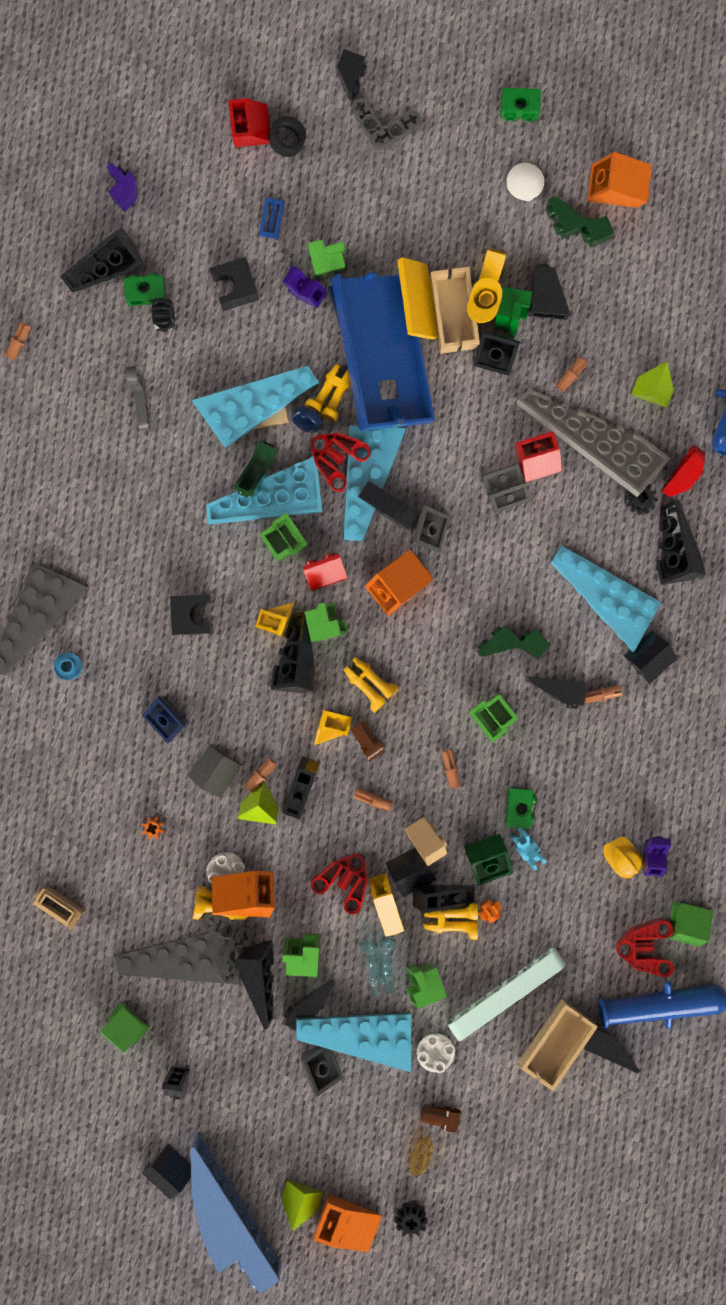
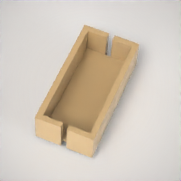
M469 267L452 269L451 279H448V270L431 272L430 284L440 354L457 352L459 347L461 351L478 349L480 341L477 322L473 321L467 313V304L472 291Z
M561 999L519 1060L521 1069L533 1078H538L539 1082L554 1092L598 1026L594 1020L581 1011L578 1012L574 1006Z

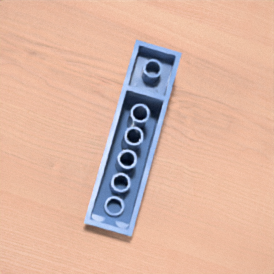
M199 1133L196 1134L191 1146V1181L194 1209L202 1239L218 1273L238 1261L240 1269L247 1273L250 1285L254 1289L256 1288L260 1294L280 1281L282 1262Z

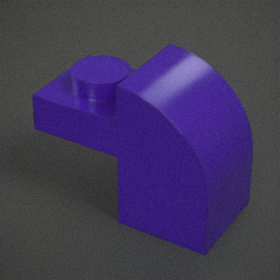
M110 163L106 168L117 184L108 193L111 199L125 212L134 204L138 197V185L131 171L126 174L120 166L116 167L113 163Z
M291 266L282 281L288 287L287 291L290 294L317 308L327 294L326 289L318 281L307 278L295 266Z
M656 836L645 840L643 854L644 876H664L668 869L666 854L671 847L670 839Z

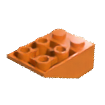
M249 871L212 877V915L271 916L275 909L274 872Z
M328 1194L314 1230V1241L334 1248L369 1252L382 1214Z

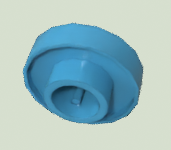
M71 652L58 655L53 665L54 672L63 680H74L79 677L83 670L81 658Z

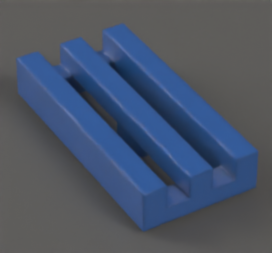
M272 198L265 199L259 232L260 237L265 236L278 240L285 201ZM269 203H272L268 232H265ZM278 204L280 206L275 233H272L276 206Z

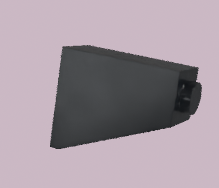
M547 264L535 266L532 278L529 316L567 320L570 311L555 268Z

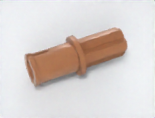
M23 322L19 324L13 338H10L11 342L4 356L14 361L16 360L21 347L25 345L23 343L30 331L29 325Z
M579 357L569 369L565 370L566 373L555 386L564 393L571 383L578 379L577 376L587 366L588 362L584 358Z
M621 686L600 687L598 690L585 692L584 702L592 703L601 700L605 702L606 699L622 697V692H619L622 691Z
M444 750L441 753L445 767L443 771L446 772L449 788L460 787L461 783L457 772L459 768L455 764L453 751Z
M268 758L258 770H254L255 773L244 784V787L253 793L262 781L267 780L266 777L277 766L276 762Z
M357 788L354 794L355 799L370 804V807L375 806L386 812L390 811L393 801L378 796L376 792L373 794L361 788Z

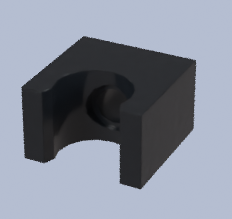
M246 257L209 268L214 282L227 279L235 284L230 294L219 298L223 311L259 300Z
M209 594L170 596L172 635L213 634V627L197 625L192 616L195 607L199 604L212 603V596Z

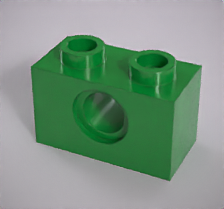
M502 88L500 118H505L506 121L524 119L526 122L538 120L541 89ZM516 104H522L524 108H519Z
M151 273L143 277L140 275H130L129 278H124L125 301L128 306L150 305L158 298L166 299L165 280L162 275ZM149 286L150 288L147 292H141L142 287Z
M508 787L505 821L507 827L530 829L531 824H534L535 814L532 813V805L536 804L534 790ZM519 803H525L526 809L522 813H518L516 810Z

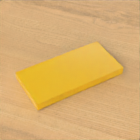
M402 257L397 262L407 333L411 336L431 340L437 339L438 334L428 264Z

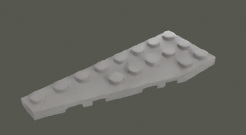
M528 389L517 401L518 406L549 430L554 431L558 437L636 497L643 492L671 459L641 435L636 433L632 435L625 432L624 428L620 426L616 428L608 425L605 420L578 409V411L570 409L568 408L569 405L563 402L558 404L550 400L551 397L532 389Z

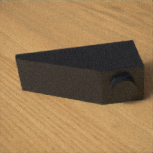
M370 481L367 482L358 495L361 500L403 530H409L419 515L408 505Z
M526 677V681L560 703L567 704L566 708L578 709V705L584 706L585 682Z
M302 756L282 812L283 814L301 819L320 762Z
M424 885L413 887V906L423 913L466 907L474 903L475 887L469 885Z
M330 979L295 1002L292 1008L289 1006L283 1016L286 1018L284 1025L296 1031V1018L316 1017L334 986V981Z
M597 1023L598 1027L584 1046V1050L638 1073V1067L609 1031H607L608 1028L605 1029L602 1024Z
M171 1066L162 1084V1090L166 1096H170L172 1099L185 1097L190 1069Z

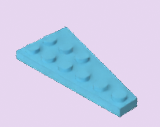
M305 366L194 399L192 402L226 449L313 388L319 381L310 368Z
M349 425V437L366 443L370 448V457L365 462H358L348 455L344 540L363 541L375 509L361 500L358 495L368 481L381 489L384 488L406 428L393 427L360 431L359 426ZM359 448L356 451V455L359 458H364L367 456V450Z
M312 456L303 462L294 464L290 468L266 477L260 491L252 497H243L237 491L207 504L208 524L281 517L285 513L289 516L323 513L319 475L314 457Z
M561 545L551 564L586 599L587 603L600 618L617 633L616 635L627 644L631 652H634L661 602Z
M411 1013L296 1018V1039L299 1041L411 1072Z

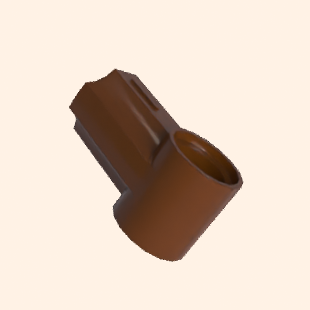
M365 721L351 729L369 762L386 752Z
M424 1104L421 1122L440 1126L441 1129L447 1132L455 1133L458 1129L461 1111L457 1108H454V1110L450 1109L451 1107L448 1106L441 1108Z

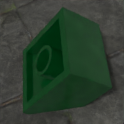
M500 834L489 836L486 839L464 846L478 886L514 873L508 851Z

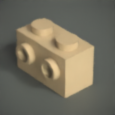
M425 817L405 829L408 838L427 866L447 854L445 849L447 843L442 836H437L435 833L437 831L436 827L431 821L427 822Z

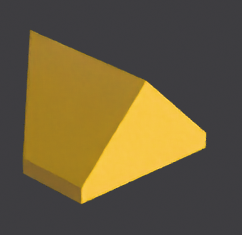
M295 602L268 610L261 609L255 627L283 637Z
M323 710L314 745L342 735L348 736L353 717Z

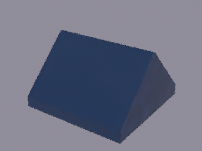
M164 695L157 697L142 715L167 744L190 724Z

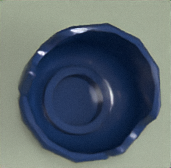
M310 406L300 407L292 417L294 424L304 432L314 429V433H316L323 424L320 413Z

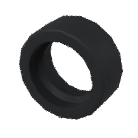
M292 116L279 117L274 121L268 134L270 146L281 156L292 157L297 155L306 141V130L303 124ZM282 127L292 130L298 138L297 144L292 146L282 143L277 136V130Z

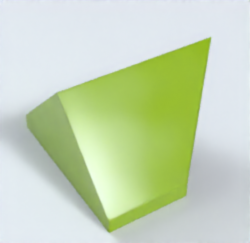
M668 361L638 376L631 395L667 408L674 391Z
M262 781L254 792L250 793L241 802L238 819L276 825L279 807L265 781Z
M287 1179L281 1200L293 1232L318 1211L324 1191Z

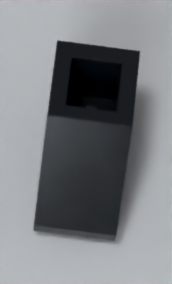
M343 49L337 65V75L348 99L352 100L354 94L358 95L361 86L359 80L365 76L367 65H365V56Z

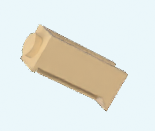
M48 885L43 889H38L34 895L36 900L32 904L67 926L70 931L77 925V921L86 911ZM46 896L71 912L70 917L68 918L44 902Z

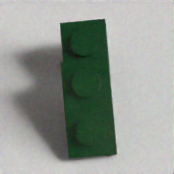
M558 197L549 199L546 212L548 217L552 218L555 223L553 227L556 235H560L562 240L583 231L582 238L591 248L610 240L614 235V230L607 215L598 219H588L580 215Z
M264 440L259 441L250 462L236 481L233 489L237 490L239 495L247 498L257 494L260 491L267 471L272 468L280 448Z
M504 625L502 628L497 626L490 633L492 637L488 641L484 639L477 646L479 650L476 653L484 657L517 648L528 652L537 659L551 644L536 629L531 631L527 629L520 636L522 638L520 641Z

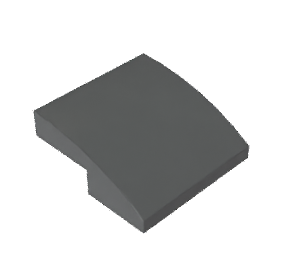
M518 463L481 475L494 513L531 501Z

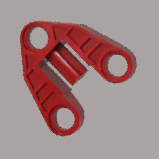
M341 433L317 435L311 441L315 466L334 492H343L347 487L346 477L334 465L323 458L324 455L340 466L346 457L332 447L333 444L358 462H365L369 459L370 448L366 443ZM317 440L325 442V447L322 450H317L314 447V443ZM359 448H364L367 450V456L359 458L356 455V451ZM340 478L344 481V485L342 488L337 489L333 486V481Z
M693 445L688 450L689 453L684 456L662 488L661 492L666 496L672 497L689 490L702 475L706 453L696 445Z
M359 853L335 859L315 876L311 882L312 891L317 894H323L333 884L342 868H345L336 885L346 891L356 875L358 878L344 901V910L351 915L357 914L360 911L367 887L365 859ZM359 857L362 860V864L359 867H353L351 865L352 858ZM318 879L325 882V887L322 890H318L314 886V882ZM349 900L357 902L358 906L355 910L347 908Z
M653 919L632 926L616 943L615 949L617 954L637 970L665 978L671 976L674 971L673 964L664 957L651 955L636 956V954L653 953L654 946L653 942H635V940L665 939L671 936L673 927L665 919ZM667 924L668 931L665 934H660L658 932L659 925ZM623 944L630 946L626 954L620 952V947ZM668 963L669 970L665 973L660 972V964Z

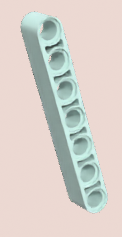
M555 947L550 948L548 953L545 952L536 958L533 964L529 963L519 970L517 975L514 974L501 983L502 986L498 985L488 992L485 998L483 996L470 1005L471 1008L467 1007L457 1014L454 1020L450 1019L447 1026L457 1040L465 1039L566 966V962Z

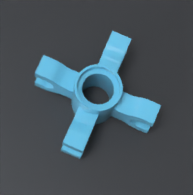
M519 828L518 830L521 833L519 837H514L513 834L509 836L517 845L515 848L522 859L527 861L535 871L538 869L535 862L540 860L545 864L546 860L539 854L541 850L533 838L529 837L525 830L523 831L522 828Z

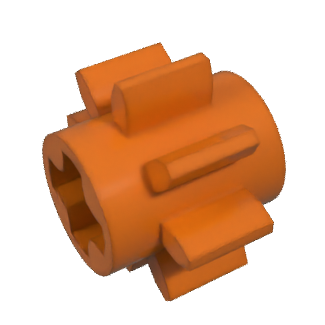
M149 816L147 817L148 823L143 822L141 824L145 827L142 834L146 833L149 835L148 839H151L152 836L159 839V832H165L162 829V825L165 822L158 821L159 816L154 820ZM152 825H157V829L155 831L150 830L149 827H151Z
M490 898L479 905L481 911L478 914L482 921L488 920L489 923H492L501 917L499 911L503 908L498 901L495 900L493 902Z

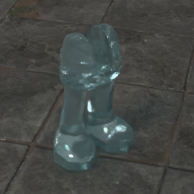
M369 940L360 943L361 952L366 953L370 970L368 983L371 985L373 995L379 996L380 983H386L387 995L392 994L395 977L392 975L391 951L396 948V940H379L383 973H379L377 941Z

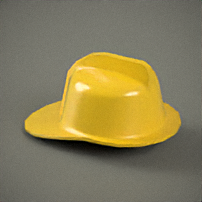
M483 278L474 284L467 304V313L473 321L486 323L496 316L502 299L501 285L492 278Z
M621 836L604 845V857L620 877L631 878L643 867V859L640 853L626 837Z

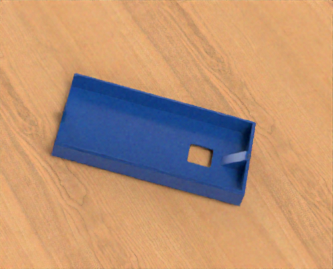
M371 272L359 278H340L341 274H336L331 279L360 431L423 425L435 421L420 339L407 333L399 274L375 277L377 272ZM395 380L399 398L382 400L378 381Z

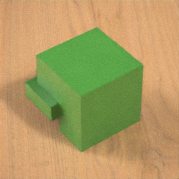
M323 239L308 243L315 278L345 271L343 255H345L344 242L325 247Z
M287 513L273 521L271 527L259 534L278 563L290 555L294 556L308 546Z
M335 603L317 604V609L305 611L311 642L348 635L345 620H338Z
M495 694L486 702L484 700L468 712L492 743L507 732L506 728L519 719L500 694Z
M673 902L670 922H673L671 924L673 932L669 939L697 947L709 942L713 911Z
M305 933L304 939L285 938L282 962L286 963V975L317 977L320 934Z
M426 963L419 967H416L414 964L406 966L413 985L406 988L411 1003L416 1008H423L447 997L435 966L431 963Z
M120 1002L108 1016L110 1020L99 1033L121 1053H124L133 1042L137 1043L150 1027Z

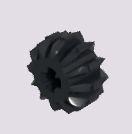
M165 298L154 300L151 309L154 328L162 332L173 330L176 320L172 301Z
M649 484L640 494L643 495L642 498H645L643 502H640L638 497L627 490L629 495L624 496V499L630 500V502L625 504L626 507L633 506L630 512L633 513L637 509L638 515H641L642 512L648 514L650 509L656 507L653 502H657L658 498L653 497V495L657 491H650L652 485Z
M412 1202L409 1203V1207L403 1203L402 1210L397 1209L396 1229L402 1231L403 1237L407 1233L411 1239L413 1234L419 1237L420 1231L426 1230L424 1225L428 1223V1219L425 1217L426 1211L424 1209L420 1210L419 1203L415 1208Z

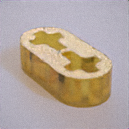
M420 1138L416 1142L409 1159V1171L414 1176L424 1174L433 1153V1145L428 1138ZM427 1144L429 1150L425 1149L423 1155H421L420 1146ZM418 1159H421V1168L418 1167L417 1170H415L413 1164H417Z

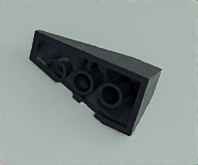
M120 228L68 269L60 278L71 292H75L126 275L141 264L142 259L134 242L125 230Z
M679 500L661 506L659 530L663 532L662 542H658V549H662L661 560H657L660 584L685 582L706 575L702 556Z
M305 612L294 613L291 615L285 633V638L288 639L287 643L279 651V654L282 655L279 666L274 665L270 690L295 693L313 692L315 666Z
M273 940L245 948L236 960L240 978L264 1029H268L274 1015V995L270 994L272 983L274 982V976H270L271 965L274 964Z

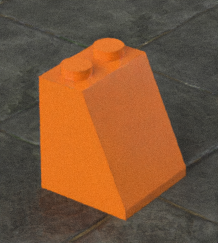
M617 152L605 156L591 166L587 201L628 207H639L647 203L652 165Z
M408 550L377 573L365 585V588L389 616L434 579L429 570L421 564L418 556L411 550Z

